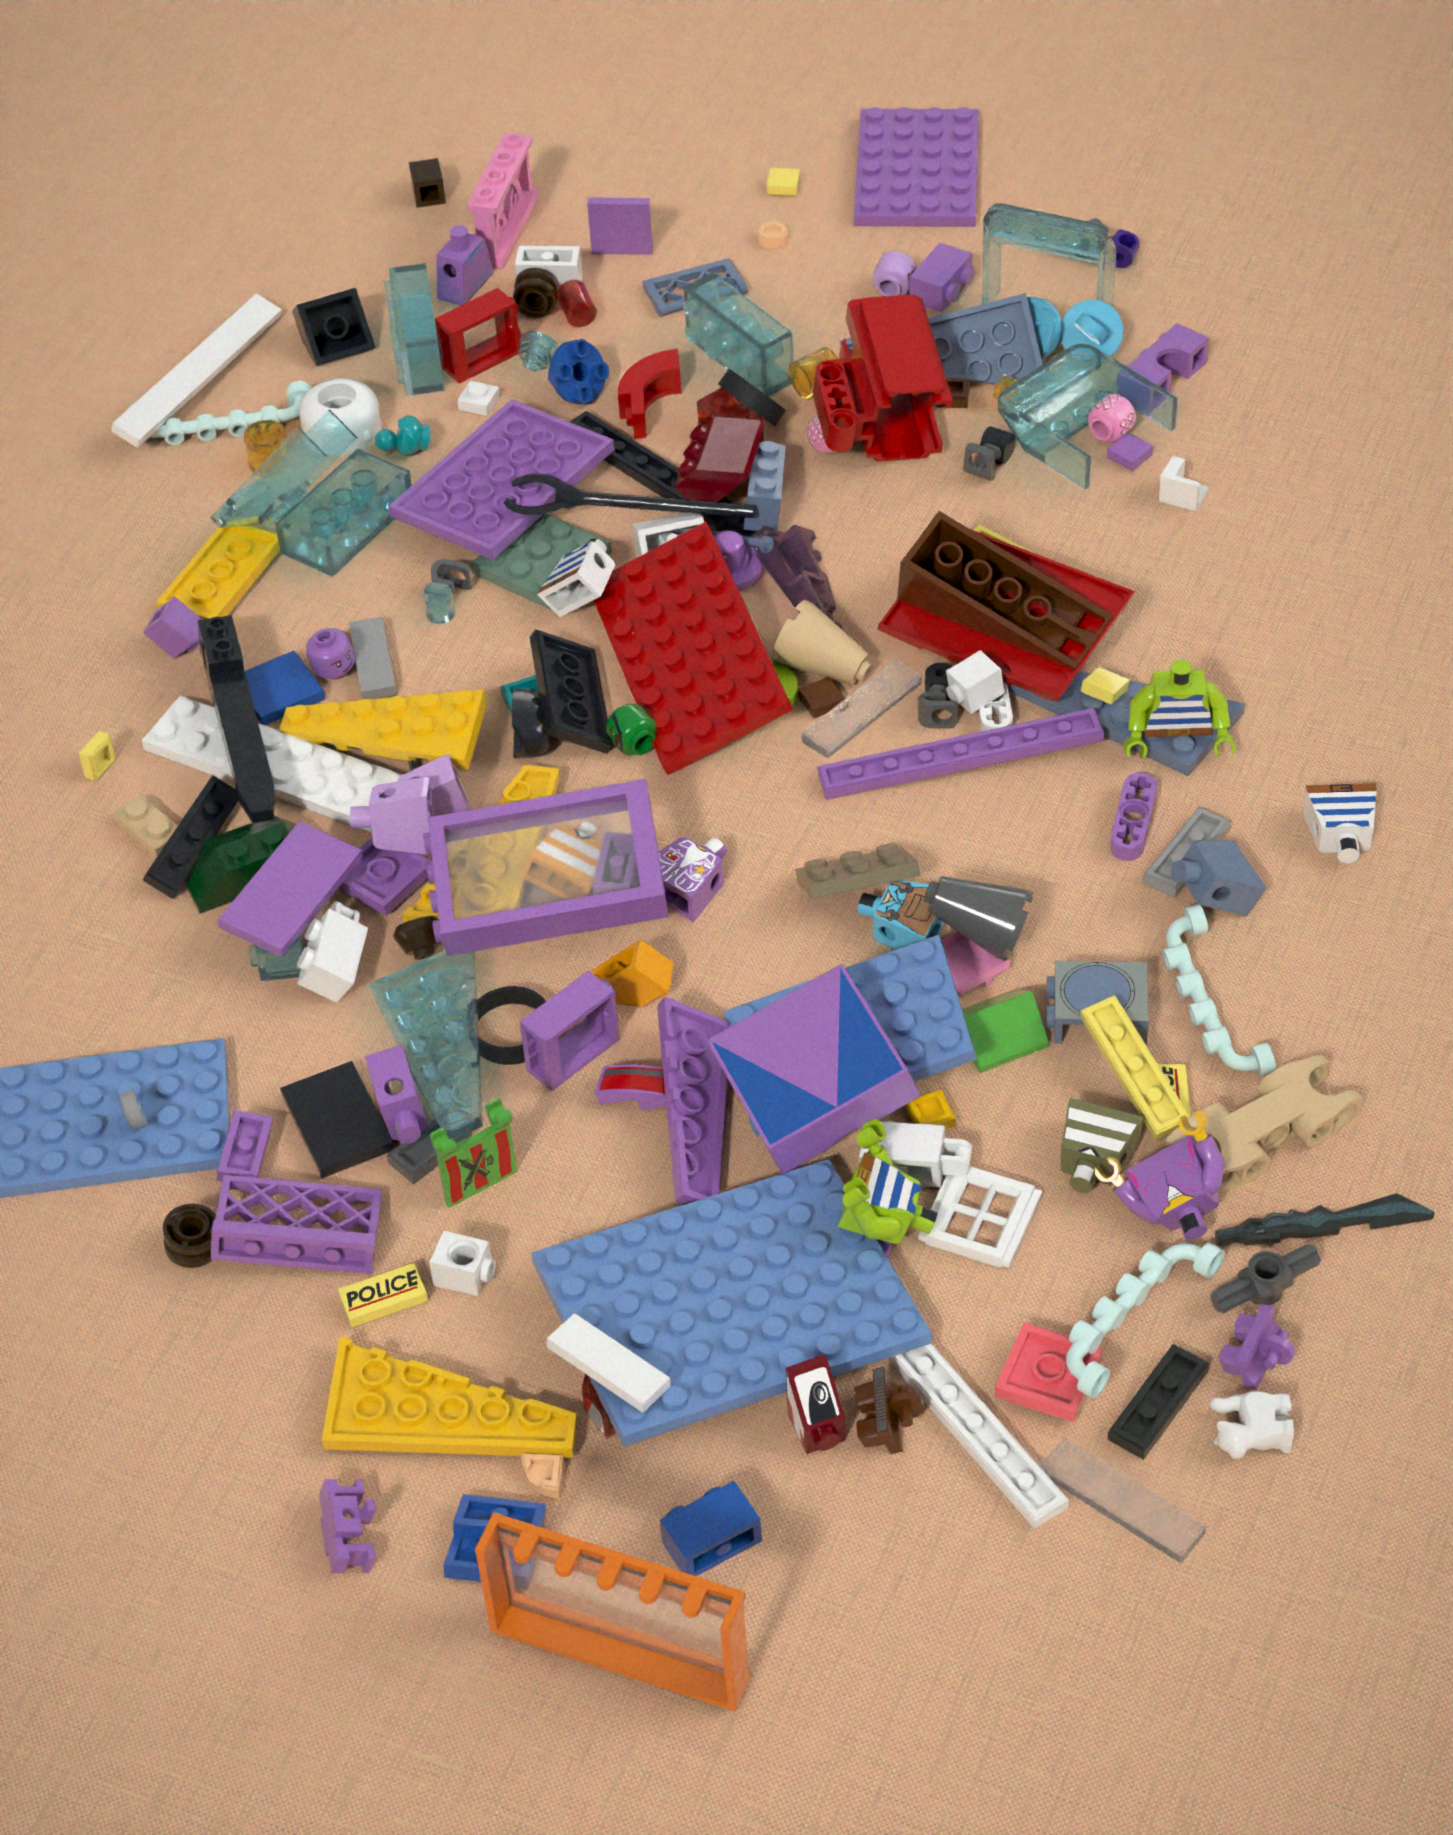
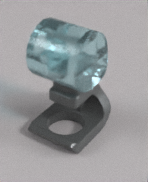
M441 559L432 565V583L426 586L423 593L424 603L427 607V619L435 624L447 623L454 618L456 613L453 599L455 587L467 590L472 589L468 564ZM455 569L462 572L466 579L460 580L455 578L450 573V570Z

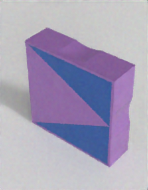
M843 964L838 965L706 1040L782 1174L829 1149L845 1135L861 1128L863 1124L873 1119L880 1120L921 1096L907 1067Z

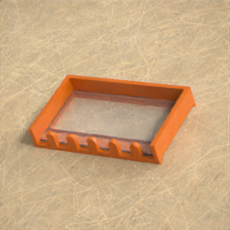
M492 1513L475 1548L488 1621L492 1633L734 1712L737 1711L752 1675V1671L748 1668L743 1605L746 1593L744 1591L501 1514Z

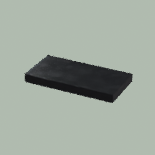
M535 629L529 639L545 733L607 754L612 748L613 743L606 732L608 717L595 649Z

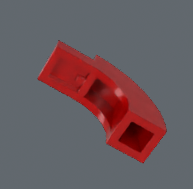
M678 349L657 352L639 360L624 373L619 382L620 419H626L627 426H633L634 439L647 438L645 414L647 408L654 401L667 395L682 394Z

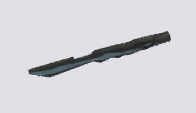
M1396 1193L1337 1212H1332L1319 1205L1306 1213L1290 1209L1287 1214L1272 1212L1264 1218H1248L1239 1226L1215 1230V1239L1218 1246L1234 1243L1244 1245L1281 1243V1239L1312 1238L1338 1235L1342 1227L1369 1223L1370 1229L1432 1220L1434 1212Z

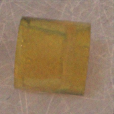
M822 347L790 363L788 368L790 381L795 391L803 399L810 400L813 398L812 390L817 365L822 361L838 359L830 348Z
M261 420L246 428L244 431V443L251 471L257 476L274 477L285 472L290 466L291 459L286 431L283 425L277 421Z

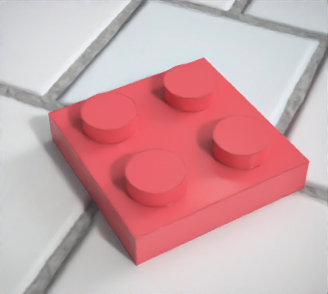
M1023 1323L995 1386V1397L1075 1422L1086 1395L1077 1390L1078 1380L1070 1373L1066 1365V1354L1072 1345L1069 1342V1337ZM1099 1347L1093 1354L1087 1353L1084 1356L1083 1362L1086 1366L1092 1361L1100 1362L1102 1347Z

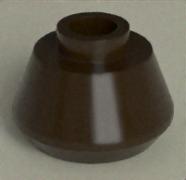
M421 917L404 922L396 927L393 937L406 955H414L415 960L436 955L435 948L441 946V942L436 943L433 930V920H439L437 917Z

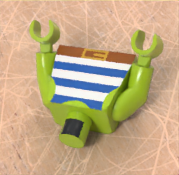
M1186 660L1174 661L1171 664L1170 670L1152 673L1150 683L1144 685L1132 698L1128 730H1131V736L1124 741L1123 750L1128 758H1130L1131 747L1139 744V756L1141 759H1144L1148 751L1146 744L1141 739L1142 731H1144V737L1213 735V729H1216L1217 736L1213 741L1215 754L1219 757L1218 745L1226 741L1231 744L1233 755L1235 752V741L1228 734L1227 727H1231L1226 697L1214 683L1206 682L1204 671L1201 669L1192 670L1191 663Z
M873 1119L863 1124L862 1130L857 1134L856 1141L858 1145L863 1149L868 1148L869 1151L867 1153L864 1152L851 1180L843 1185V1191L845 1192L843 1195L844 1205L838 1227L865 1235L870 1240H882L893 1244L901 1243L908 1227L929 1235L935 1224L938 1212L917 1204L922 1186L921 1183L898 1170L892 1164L885 1146L879 1145V1142L886 1138L885 1128L878 1119Z

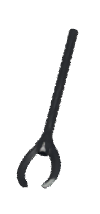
M536 473L515 478L511 481L512 487L531 481L547 484L556 489L555 502L539 506L518 505L509 498H506L504 502L508 509L525 515L544 514L561 508L570 510L577 506L588 504L754 518L755 505L716 503L713 501L586 492L556 477Z

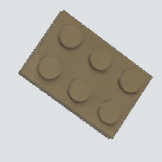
M894 843L877 846L876 852L862 854L861 851L847 852L841 854L839 860L827 862L826 859L810 860L805 863V867L795 869L798 884L812 899L920 876L918 861L902 846L898 847Z

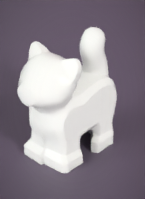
M1250 1391L1245 1393V1395L1230 1396L1226 1399L1217 1397L1211 1400L1210 1406L1216 1412H1239L1241 1424L1226 1421L1218 1422L1219 1434L1213 1441L1214 1445L1219 1446L1221 1450L1228 1453L1232 1458H1242L1251 1448L1257 1450L1275 1448L1280 1449L1284 1454L1291 1453L1294 1427L1293 1419L1288 1420L1287 1411H1291L1289 1394L1280 1393L1273 1395L1261 1391Z

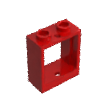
M496 288L435 318L441 368L458 384L521 353L520 339L522 335L518 327L517 314L519 309L516 301L512 297H508L499 288ZM495 317L497 335L469 349H465L463 332Z

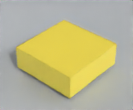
M770 168L767 194L797 196L800 169Z
M1098 667L1083 680L1081 692L1111 705L1128 690L1130 679Z
M100 730L79 752L85 778L96 781L116 760L110 735Z

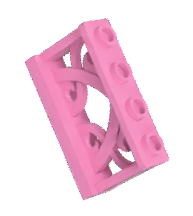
M516 133L502 135L467 203L468 210L473 211L476 236L483 237L486 240L492 268H504L539 197L538 187L532 186L528 153L532 145V137L522 136Z

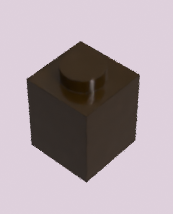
M438 158L409 162L416 208L445 204L444 184Z

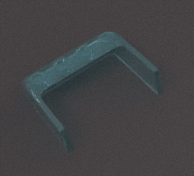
M996 203L990 206L983 219L982 304L993 302L1000 291L1001 246L1009 244L1098 263L1097 300H1101L1113 307L1116 246L1103 226L1089 221L1003 203Z
M1076 344L1003 390L998 396V412L1011 432L1015 434L1016 440L1024 451L1083 489H1086L1090 486L1091 456L1066 439L1089 425L1088 414L1103 397L1109 394H1118L1130 401L1134 409L1172 431L1176 427L1177 397L1094 346Z
M329 409L306 434L300 427H297L223 503L210 519L219 528L262 525L267 521L272 525L286 513L289 514L295 507L298 508L310 496L306 490L358 437Z

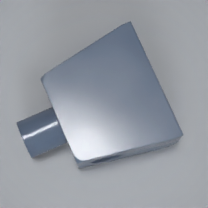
M1234 840L1196 841L1190 846L1183 858L1173 864L1171 869L1173 880L1184 883L1197 903L1202 906L1240 915H1248L1266 890V887Z

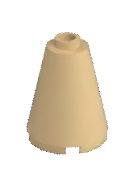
M807 600L800 602L795 608L800 611L799 615L794 619L788 617L778 635L773 648V652L778 655L772 657V660L778 664L819 676L830 677V679L854 685L858 680L863 682L872 668V663L869 662L870 654L813 603Z

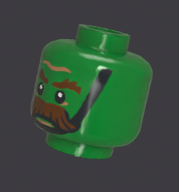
M627 704L618 707L612 712L606 724V732L620 752L627 756L643 755L649 752L654 747L652 741L656 739L655 734L657 730L655 728L656 722L638 704Z

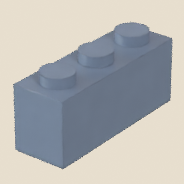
M772 441L759 443L749 473L746 504L755 505L754 518L744 519V529L777 533L786 445L777 444Z

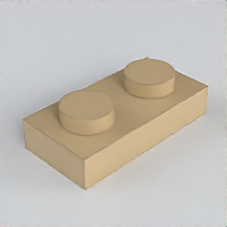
M142 795L113 813L115 823L155 858H157L178 827Z

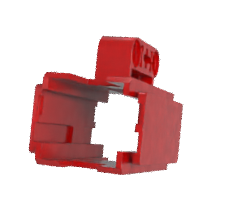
M916 295L852 299L848 303L845 319L853 349H848L844 339L841 342L839 359L822 361L817 365L812 395L827 447L832 451L843 453L851 450L855 441L862 440L866 457L873 458L875 461L928 458L933 453H942L943 443L932 404H945L947 409L951 408L953 400L923 299Z

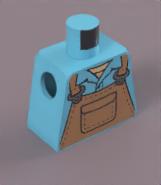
M898 880L889 883L882 897L865 892L862 894L858 904V914L873 918V938L877 942L897 950L940 935L945 923L928 912L929 903L923 901L929 884Z

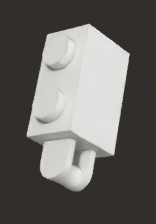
M335 901L319 920H312L305 934V939L309 940L308 945L301 953L297 963V967L301 969L297 984L336 1003L352 987L368 927L358 923L360 912Z
M881 1122L886 1131V1138L879 1142V1145L885 1146L892 1164L898 1170L918 1180L923 1187L941 1188L943 1175L962 1176L968 1173L972 1145L966 1140L946 1138L944 1125ZM861 1147L859 1161L861 1160L864 1152L867 1153L869 1151L868 1148L863 1149Z

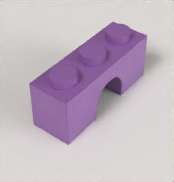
M1176 323L1166 333H1162L1158 340L1148 349H1144L1139 357L1130 365H1126L1119 375L1120 396L1125 397L1130 403L1149 412L1155 410L1170 396L1171 374H1177L1189 379L1207 363L1208 337Z

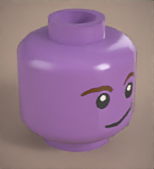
M336 628L319 630L307 642L306 652L312 669L322 678H342L355 663V654L349 637L342 630Z

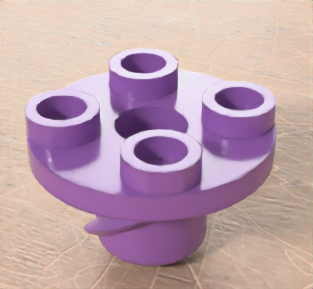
M722 531L714 536L739 590L752 585L762 576L763 561L760 552L754 546L745 545L743 537L739 533Z

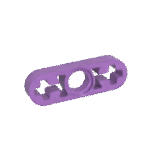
M1134 773L1125 779L1111 833V852L1120 860H1135L1143 853L1157 791V782L1149 774ZM1138 789L1143 790L1141 799L1135 798V793ZM1136 812L1141 814L1143 818L1133 821L1127 819L1124 815ZM1126 833L1133 834L1130 844H1124Z

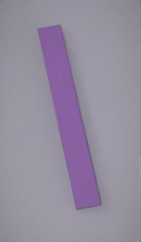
M1095 708L821 765L817 766L825 799L828 800L1104 741V732Z

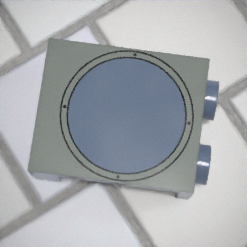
M1055 961L1054 976H1047V999H1054V1005H1047V1028H1054V1044H1062L1063 1024L1085 1025L1080 1017L1081 1010L1115 995L1147 1046L1149 1022L1147 962Z

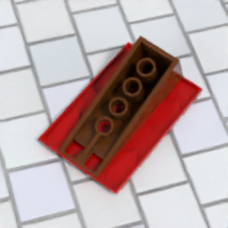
M938 511L901 561L897 600L878 624V630L919 649L924 648L957 664L976 652L982 651L1001 669L1003 682L1010 686L1013 684L1048 701L1059 702L1099 644L1105 639L1116 620L1124 612L1134 597L1135 591L971 530Z

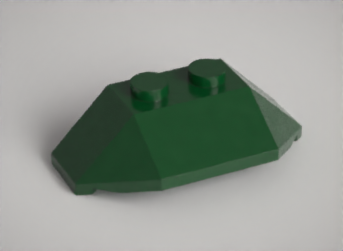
M274 815V820L249 823L206 839L186 885L198 912L201 914L233 902L297 824Z

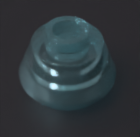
M528 331L520 337L519 357L523 360V366L538 372L539 369L544 370L550 366L553 354L559 345L551 337L541 332Z

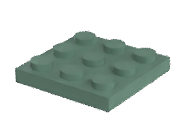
M544 513L495 559L492 560L479 555L470 563L471 572L480 578L552 610L537 593L561 558L588 543L590 539L601 540L607 547L606 554L609 555L612 553L611 542Z

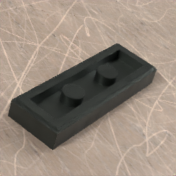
M1172 1344L1110 1428L1107 1440L1144 1460L1209 1370V1363Z

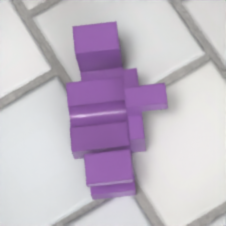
M325 1479L319 1492L322 1510L320 1521L326 1556H329L331 1573H344L347 1566H362L363 1573H369L375 1560L373 1544H347L349 1537H361L363 1532L361 1524H370L376 1511L375 1501L366 1499L363 1508H359L364 1495L362 1479H356L353 1486H338L337 1479ZM346 1513H348V1514H350L353 1518H352V1519H347V1518H345L344 1516H345Z

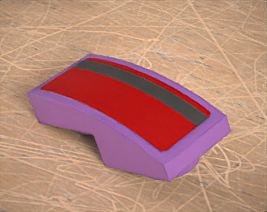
M632 1064L603 1066L595 1096L601 1105L636 1100L641 1110L666 1107L663 1067Z

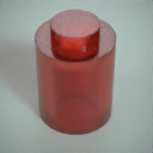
M569 280L559 287L557 299L568 323L574 327L589 325L595 319L597 310L585 284L579 280Z

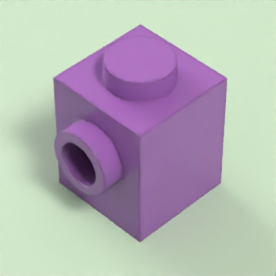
M174 596L156 609L143 633L170 656L175 658L185 650L188 653L191 652L199 644L197 620L202 619Z

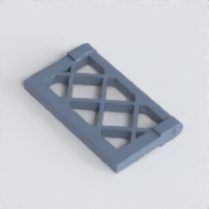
M729 258L642 281L643 289L659 316L748 292L745 281ZM723 271L725 272L723 275L715 274ZM697 278V280L694 283L687 282L688 280ZM704 280L717 282L714 287L701 285ZM724 284L732 285L730 287L721 289ZM668 286L665 291L658 289ZM676 287L688 290L685 295L673 293ZM695 292L704 293V294H700V295L693 296ZM667 299L674 301V302H670V303H666V304H665V301H666Z

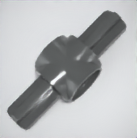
M1304 1245L1284 1256L1269 1251L1256 1253L1250 1258L1248 1267L1238 1272V1279L1210 1294L1213 1307L1217 1312L1226 1313L1249 1300L1258 1305L1275 1304L1282 1297L1283 1290L1293 1285V1278L1320 1264L1321 1258L1318 1251L1313 1245Z

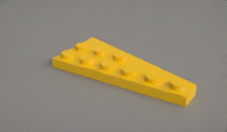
M479 689L380 699H362L347 702H329L314 705H296L286 707L279 731L318 745L324 742L335 744L338 750L348 751L351 747L361 748L364 754L404 761L422 758L428 759L431 762L449 754L452 763L456 764L457 769L468 771L488 698L485 690Z

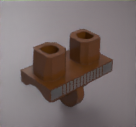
M884 1366L872 1369L873 1381L854 1387L855 1401L861 1413L875 1411L874 1417L856 1422L857 1436L865 1448L885 1445L891 1454L903 1452L901 1426H912L913 1418L923 1413V1398L918 1394L912 1393L908 1385L898 1387L897 1384L888 1381L887 1370Z

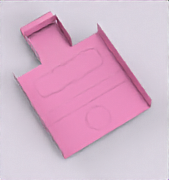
M959 932L942 940L956 989L961 995L982 983L985 986L991 984L994 976L1010 968V959L1004 962L995 958Z

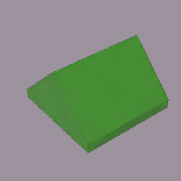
M1011 990L963 1008L977 1060L972 1062L979 1073L1049 1047V1041L1032 991Z

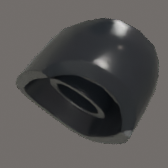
M513 689V758L541 756L549 750V739L545 733L539 694L532 689Z

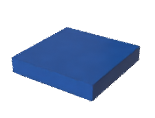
M295 651L245 671L256 717L262 725L283 718L286 707L313 705L325 700L324 690Z

